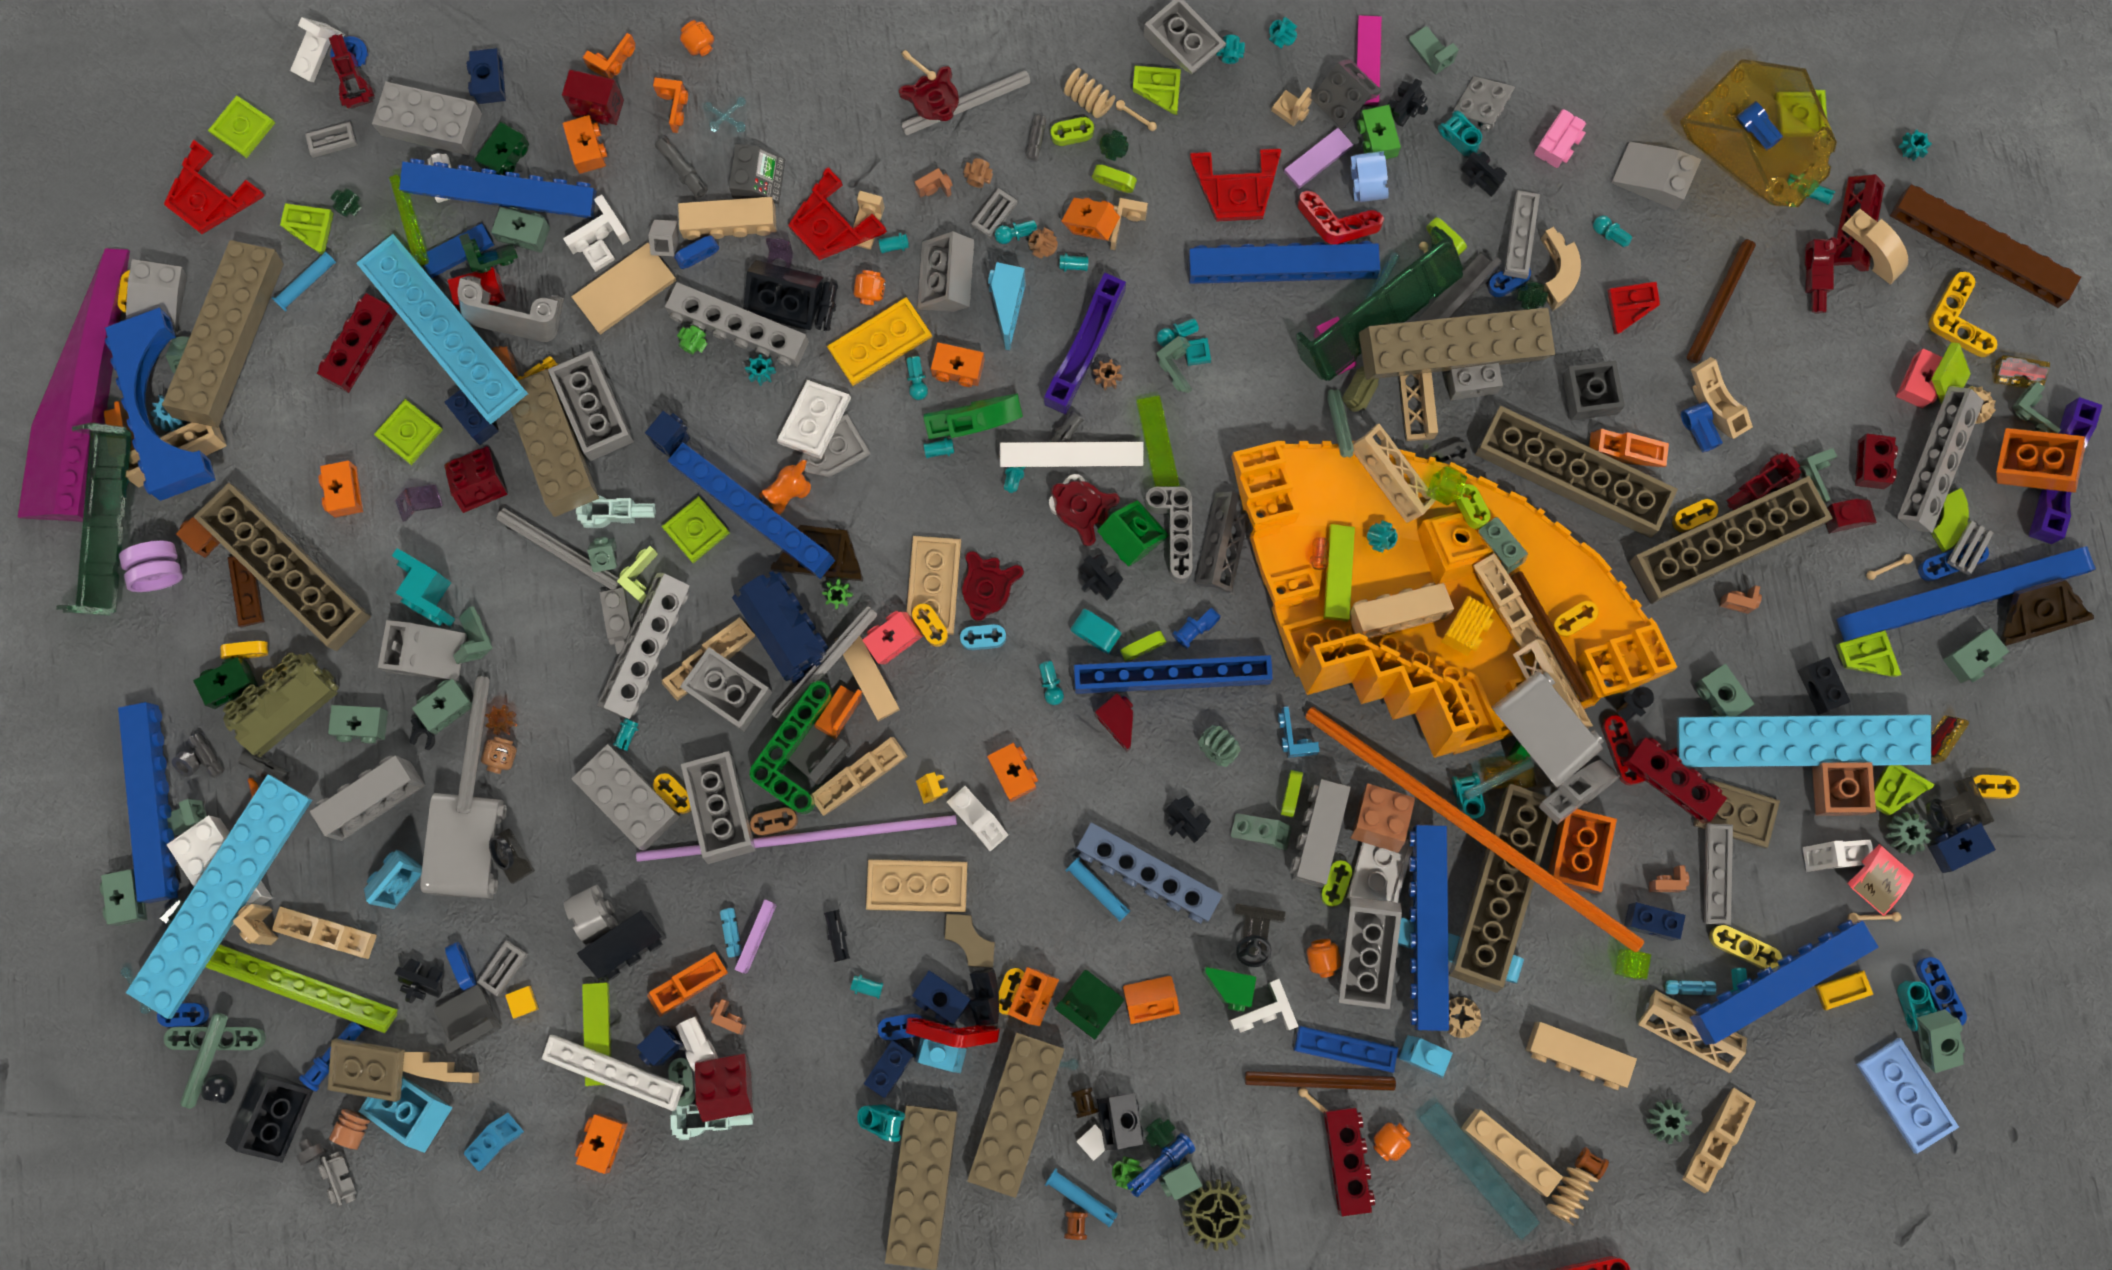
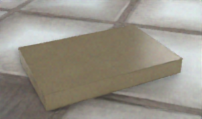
M1709 778L1705 779V782L1708 784L1713 783L1721 788L1722 794L1727 797L1711 822L1707 823L1733 825V839L1765 849L1768 848L1780 800ZM1695 818L1693 826L1706 830V823L1702 824Z
M337 1038L331 1040L327 1090L394 1102L401 1099L404 1049Z

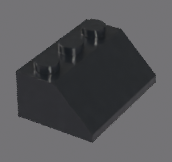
M755 260L747 270L743 309L775 322L811 330L818 309L817 304L821 299L823 277Z
M640 910L579 951L577 955L598 980L607 979V981H610L621 973L619 970L624 966L628 965L631 967L642 959L640 955L649 950L651 953L663 945L661 941L667 937L652 914Z
M257 1070L225 1143L236 1152L283 1163L313 1094V1090L283 1077Z

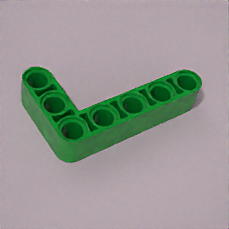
M822 681L813 682L751 766L749 774L753 782L799 814H808L813 810L815 806L814 798L803 788L781 774L780 771L832 699L831 689ZM819 688L826 689V695L823 699L814 698V693ZM805 708H810L812 710L811 717L806 720L801 719L800 712ZM790 728L797 729V736L792 740L786 739V731ZM776 748H781L783 751L782 757L778 760H773L771 758L772 751ZM762 768H766L768 770L767 778L758 780L757 772ZM781 782L788 784V790L785 794H778L776 791L777 785ZM801 796H806L808 798L807 806L799 809L796 805L797 799Z

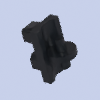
M1415 79L1413 83L1402 81L1397 91L1398 96L1402 97L1401 101L1390 99L1387 105L1390 106L1392 116L1395 117L1397 125L1403 127L1410 116L1415 118L1417 114L1424 115L1428 111V106L1425 104L1427 97L1424 96L1425 93L1421 89V80Z
M1474 151L1461 170L1471 179L1468 184L1471 189L1478 185L1492 197L1505 181L1504 178L1507 172L1501 167L1493 169L1489 165L1490 157L1485 152L1477 154Z
M1102 554L1093 558L1089 555L1079 567V570L1082 572L1080 578L1085 582L1081 589L1084 593L1091 589L1095 595L1100 593L1108 601L1119 588L1123 577L1116 571L1109 576L1103 569L1107 567L1108 562Z
M1643 686L1635 689L1632 695L1628 692L1623 696L1625 702L1616 711L1626 722L1636 714L1642 717L1646 713L1643 708L1651 706L1654 701L1652 690Z
M1189 796L1179 800L1176 798L1164 811L1170 816L1167 822L1173 827L1169 832L1171 837L1178 832L1183 839L1188 836L1195 843L1207 832L1205 829L1211 823V820L1203 813L1196 818L1193 817L1189 811L1195 805Z
M411 958L403 968L398 967L395 975L398 976V982L403 984L400 991L406 993L405 1001L413 1003L416 998L424 1000L426 993L439 998L443 992L441 989L444 978L443 971L431 967L427 976L423 977L419 975L423 968L422 963Z

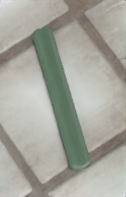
M1331 389L1328 391L1327 399L1340 455L1350 458L1353 456L1354 446L1341 392L1338 389Z
M215 1013L212 1015L180 1101V1105L191 1109L197 1103L201 1087L228 1020L225 1014Z

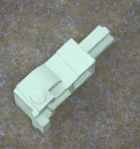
M599 496V499L576 508L577 521H581L584 528H603L611 522L635 523V518H655L656 510L655 504H635L631 498L606 499ZM593 503L607 504L609 506V515H592Z
M690 1104L683 1107L677 1105L676 1110L672 1111V1115H670L672 1135H676V1138H679V1140H689V1137L701 1135L706 1130H730L732 1126L753 1125L754 1119L753 1113L707 1121L705 1122V1127L687 1128L686 1133V1108L687 1114L699 1113L697 1105Z

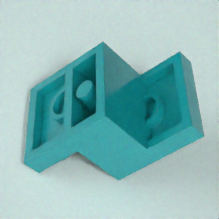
M396 548L392 557L398 560L396 565L408 573L396 591V594L402 597L400 602L439 626L445 623L451 627L455 618L436 605L452 582L437 571Z

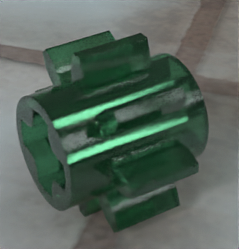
M1113 130L1112 134L1106 133L1100 140L1101 154L1106 155L1105 158L1115 161L1116 157L1122 158L1126 155L1129 144L1126 141L1127 137L1117 130Z
M347 188L343 192L336 190L331 196V199L334 201L332 208L346 218L349 214L356 216L362 208L358 205L361 198Z
M1527 282L1526 287L1521 286V289H1519L1517 300L1522 301L1521 307L1526 310L1538 309L1539 306L1544 307L1548 292L1543 291L1544 285L1541 283Z
M1158 1117L1145 1128L1149 1133L1145 1138L1152 1147L1158 1145L1162 1149L1176 1138L1172 1133L1176 1128L1169 1119L1163 1121Z

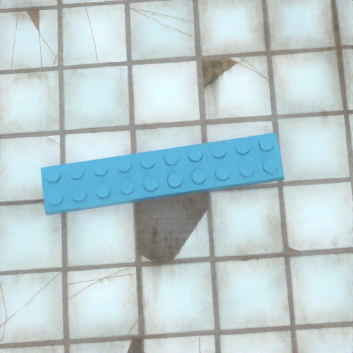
M394 234L356 263L490 424L528 394Z
M1931 715L1677 717V756L1682 760L1681 764L1685 767L1820 766V763L1872 762V765H1931Z
M268 774L128 988L126 992L128 995L165 1018H173L233 925V920L238 917V911L245 906L311 804L312 799L272 775Z

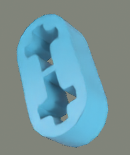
M1000 625L972 626L962 630L960 640L962 646L967 650L992 649L1001 647L1005 643L1006 633ZM994 630H997L998 634H1002V637L998 638V642H993L992 638H985L984 636L992 635ZM968 633H973L975 637L982 636V639H975L974 644H969L968 640H964V638L968 637Z

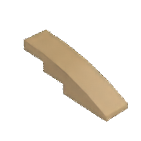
M1495 553L1473 565L1485 591L1518 647L1522 649L1536 639L1545 640L1532 620V614L1521 599V593Z
M739 617L702 644L701 649L684 660L681 667L662 680V684L677 701L688 694L680 686L708 647L729 660L755 637V634Z
M859 636L843 656L879 722L900 709L861 636Z
M890 737L875 750L868 752L853 765L843 769L812 793L811 796L814 798L815 805L822 815L825 816L883 776L908 756L895 737Z
M279 907L272 927V931L366 959L370 957L377 936L376 934L284 907Z
M404 1052V1072L446 1082L479 1083V1072H454L455 1062H430V1052Z
M1735 1088L1731 1089L1704 1134L1682 1180L1703 1193L1709 1192L1718 1170L1723 1168L1732 1146L1738 1143L1756 1101Z

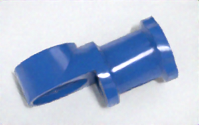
M1210 608L1198 621L1189 616L1186 619L1187 622L1178 631H1174L1172 636L1181 646L1188 649L1190 647L1189 643L1198 634L1209 631L1219 621L1221 616L1213 608Z

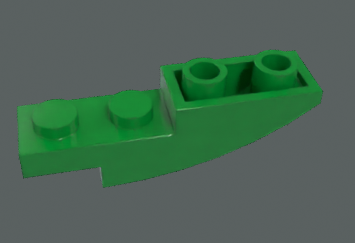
M1017 393L974 401L969 406L926 413L923 418L929 439L949 435L951 438L1015 421L1022 418L1023 413Z

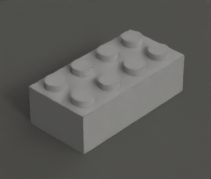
M385 82L372 125L381 136L469 155L482 112L474 101Z
M592 350L548 369L583 453L590 461L634 442L601 364Z
M608 744L572 778L583 792L642 851H646L680 818L678 813L656 793L645 779Z
M727 751L681 764L704 861L707 864L756 851L734 758L731 753Z
M396 755L388 756L379 762L380 766L361 773L358 776L359 779L354 783L341 786L337 790V794L331 798L327 797L315 804L316 808L311 810L310 813L324 836L343 841L426 786L412 763Z
M1323 779L1311 787L1308 796V802H1311V806L1304 812L1301 824L1305 826L1304 833L1302 832L1298 836L1295 848L1299 850L1298 857L1292 860L1289 872L1293 874V881L1319 888L1327 884L1351 787Z
M1350 897L1339 986V1003L1390 1009L1402 915L1401 903Z

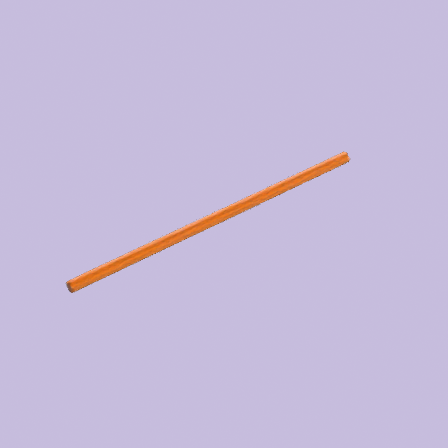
M1311 707L1307 711L1305 718L1629 949L1634 952H1638L1641 949L1644 940L1315 707Z

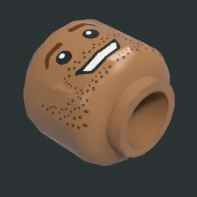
M494 736L493 740L486 741L481 755V762L488 765L487 771L501 774L502 770H510L512 768L517 748L513 746V741Z

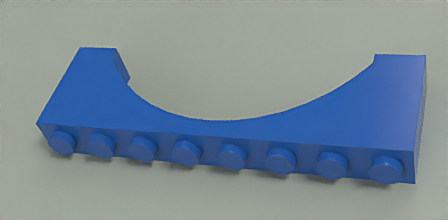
M159 307L105 327L107 333L105 342L112 352L113 357L110 360L113 368L117 371L118 378H116V383L123 393L124 398L121 399L124 409L128 412L127 424L134 434L135 439L132 440L135 450L139 453L140 460H138V465L146 479L143 484L147 493L162 501L215 481L211 461L200 450L190 452L164 442L155 433L147 416L145 393L150 372L164 347L171 339L176 338L171 318Z

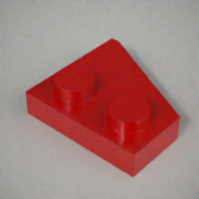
M1657 281L1607 290L1614 335L1623 332L1660 305Z

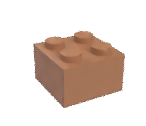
M1872 762L1820 763V766H1812L1816 816L1868 815L1876 812Z
M1367 783L1361 794L1351 839L1399 853L1406 840L1415 797Z

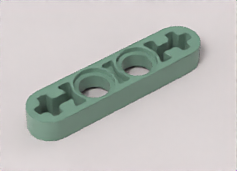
M208 1027L170 1028L164 1035V1043L166 1047L172 1050H200L201 1046L197 1043V1035L202 1031L206 1032ZM225 1027L222 1035L227 1031L231 1032L233 1042L229 1046H225L220 1038L216 1050H257L265 1044L266 1035L262 1029L257 1027ZM177 1034L179 1036H189V1041H173V1036ZM252 1034L258 1038L253 1043L241 1041V1036H252Z

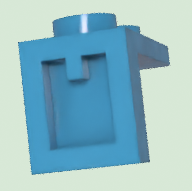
M1289 706L1283 707L1282 713H1278L1279 727L1284 728L1285 737L1281 738L1283 752H1287L1288 758L1317 755L1320 752L1318 742H1312L1311 739L1297 740V744L1294 745Z
M506 1113L490 1123L465 1150L464 1155L480 1172L503 1147L519 1138L524 1131L511 1115Z

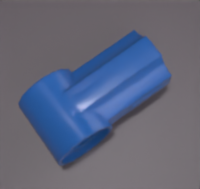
M1755 101L1737 115L1736 118L1748 133L1751 132L1767 151L1776 145L1783 136L1768 119L1769 116L1763 107Z
M1707 402L1699 403L1681 411L1682 422L1688 430L1692 431L1702 453L1723 444L1712 422L1713 412Z

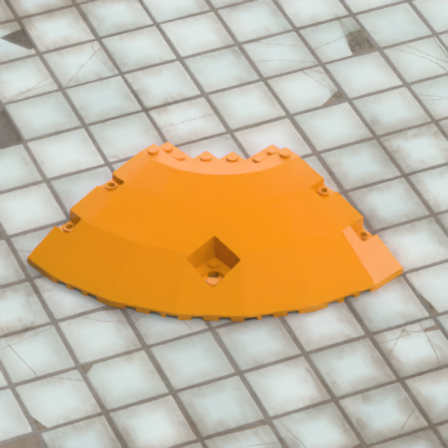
M1275 441L1233 452L1231 456L1243 511L1246 510L1253 527L1250 535L1251 544L1263 583L1266 585L1273 602L1272 612L1293 672L1296 677H1300L1306 695L1352 683L1361 704L1383 698L1392 720L1412 714L1416 715L1434 758L1449 753L1455 755L1512 736V732L1491 707L1526 680L1513 655L1520 648L1502 621L1473 568V565L1494 554V552L1479 535V529H1473L1467 524L1455 501L1456 493L1464 484L1473 485L1479 490L1490 511V519L1487 523L1498 517L1528 553L1526 561L1508 575L1511 578L1513 574L1519 571L1523 572L1553 626L1557 617L1581 602L1591 601L1597 606L1599 611L1598 617L1593 623L1571 636L1559 635L1592 692L1593 696L1590 699L1580 701L1584 709L1594 706L1602 697L1619 692L1622 694L1673 672L1677 668L1657 623L1652 617L1650 619L1647 618L1640 609L1642 605L1637 599L1633 601L1625 591L1627 588L1625 584L1615 579L1610 572L1612 568L1599 553L1585 542L1580 544L1570 536L1571 531L1558 521L1553 523L1544 515V510L1541 508L1537 510L1526 502V497L1513 491L1509 494L1497 488L1498 484L1482 476L1478 479L1466 473L1467 469L1451 462L1449 465L1437 462L1434 457L1424 459L1416 457V453L1400 450L1437 499L1422 516L1406 523L1356 455L1353 453V456L1350 458L1348 456L1342 457L1338 444H1332L1331 441H1322L1321 444H1309L1308 441H1299L1298 444H1285V441ZM1389 454L1390 461L1393 465H1396L1395 458ZM1404 473V480L1407 484H1410V478ZM1418 492V498L1424 504L1426 499ZM1465 493L1463 494V497H1464V498H1465V497H1468L1469 499L1472 498L1471 495H1470V496H1467ZM1261 513L1264 517L1260 518L1256 514ZM1476 513L1474 515V518H1479L1480 520L1483 518L1482 516H1477ZM1381 521L1391 523L1392 528H1395L1398 534L1395 546L1389 550L1384 549L1383 553L1373 550V546L1369 545L1367 540L1369 528L1375 523L1381 524ZM1335 524L1355 527L1350 610L1354 603L1360 600L1372 601L1384 594L1392 596L1408 588L1416 590L1428 583H1435V585L1444 583L1454 607L1450 616L1447 619L1368 638L1360 633L1355 634L1350 619L1348 622L1323 619L1329 526ZM1455 535H1464L1467 538V542H1459ZM1276 589H1282L1284 594H1279ZM1467 596H1471V598L1484 603V605L1494 610L1490 616L1494 621L1487 632L1482 630L1479 637L1483 640L1477 651L1475 652L1471 649L1468 656L1444 644L1442 640ZM1584 606L1582 607L1583 612L1577 616L1578 619L1584 616L1590 619L1593 617L1592 612L1594 609L1592 607L1588 609ZM1575 618L1570 621L1562 619L1560 621L1562 625L1559 629H1565L1567 632L1570 631V625L1576 622ZM1533 651L1522 656L1528 666H1534L1536 657ZM1604 681H1607L1610 687L1606 686Z

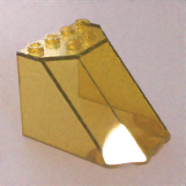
M1741 59L1679 121L1689 141L1771 205L1799 207L1830 174L1829 157L1832 152H1835L1837 141L1806 68ZM1755 101L1763 107L1769 116L1768 119L1783 136L1776 145L1767 151L1751 132L1748 133L1736 118L1737 115Z

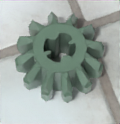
M1212 725L1210 728H1207L1198 740L1200 750L1205 753V756L1211 762H1215L1218 766L1227 767L1237 758L1241 751L1238 741L1233 738V735L1228 733V730H1223L1221 726Z
M1905 812L1901 816H1894L1892 818L1893 823L1887 824L1886 827L1891 833L1886 834L1885 837L1892 838L1893 841L1890 843V847L1898 846V853L1900 854L1907 851L1909 855H1913L1916 853V850L1921 852L1925 850L1924 844H1928L1931 841L1925 835L1931 833L1932 830L1924 828L1927 821H1919V814L1915 813L1910 816L1908 812Z
M1666 1100L1664 1104L1656 1102L1657 1110L1649 1109V1113L1654 1117L1653 1119H1646V1122L1654 1125L1649 1129V1132L1651 1134L1657 1133L1656 1140L1662 1141L1665 1139L1667 1144H1672L1674 1139L1677 1142L1683 1141L1681 1133L1684 1135L1690 1134L1685 1125H1692V1121L1685 1120V1117L1689 1115V1111H1681V1103L1676 1102L1673 1105L1672 1100ZM1666 1117L1673 1119V1122H1670L1672 1124L1671 1127L1665 1125V1121H1668Z

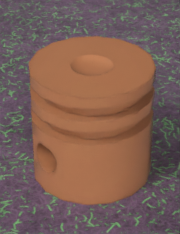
M342 1109L341 1114L343 1115H339L338 1119L340 1121H336L329 1140L346 1148L357 1150L365 1135L364 1130H367V1124L371 1120L360 1113Z

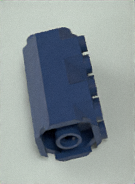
M773 571L769 572L771 576L769 578H766L763 574L739 589L741 595L737 597L735 594L732 599L784 680H791L793 683H796L814 665L817 667L822 664L820 661L826 655L825 651L829 648L819 632L814 635L813 631L816 628L807 613L805 612L801 615L800 611L803 610V607L793 592L787 593L791 589L781 573L775 574Z

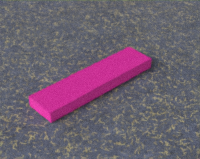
M1359 15L1357 22L1356 66L1380 88L1382 16ZM1380 94L1376 98L1366 101L1364 105L1378 106Z

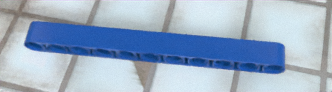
M2086 546L1837 618L1836 621L1843 641L1846 642L2010 596L2015 591L2058 578L2069 579L2094 571L2096 568Z

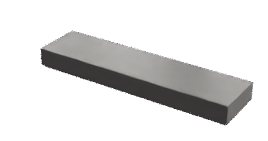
M1519 190L1515 193L1503 275L1522 279L1528 278L1540 194Z
M1706 823L1703 920L1705 924L1731 925L1733 825Z

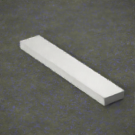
M1143 442L999 443L1000 467L1143 466Z
M556 1035L549 1036L542 1056V1060L671 1111L676 1110L684 1087L681 1084Z

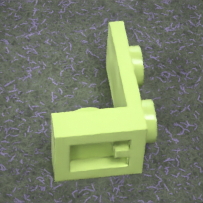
M651 546L638 553L636 561L631 567L628 566L622 570L617 581L641 604H643L646 598L644 592L647 588L636 578L658 555Z

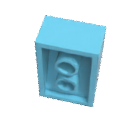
M997 262L995 270H990L988 284H990L989 292H992L1005 350H1010L1026 286L1025 268Z
M400 850L389 853L383 861L384 865L382 868L368 878V885L364 888V893L369 904L395 909L421 877L422 866Z
M402 1076L401 1099L394 1102L367 1097L358 1112L405 1146L425 1153L453 1107Z

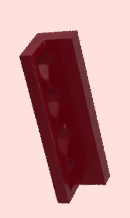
M1876 174L1848 177L1837 239H1840V245L1836 247L1834 266L1854 265L1858 271H1869L1871 254L1852 236L1847 238L1845 236L1846 232L1842 227L1848 221V218H1851L1849 214L1850 209L1858 202L1861 204V210L1878 222L1885 184ZM1865 183V188L1855 195L1853 193L1855 184ZM1850 245L1853 248L1851 257L1841 258L1842 251Z

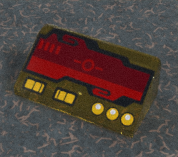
M2003 355L1996 360L1994 383L2028 388L2030 384L2039 382L2044 386L2050 369V362Z
M1952 716L1942 717L1931 734L1932 764L1945 761L1969 725L1968 720Z

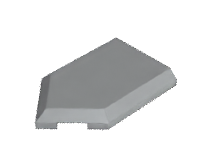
M848 414L842 416L822 458L819 459L802 452L798 463L801 460H806L804 472L830 478L871 455Z

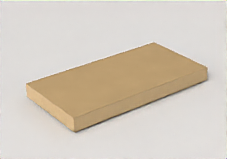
M646 243L571 297L601 335L677 280L659 256L651 255L650 244Z
M913 536L907 613L914 621L912 617L913 609L919 604H928L933 608L945 626L948 635H954L961 539ZM920 610V616L917 619L923 618L926 624L930 623L927 616L930 612ZM934 626L930 628L933 634L943 633V631L937 632Z
M868 860L866 910L966 912L968 863Z

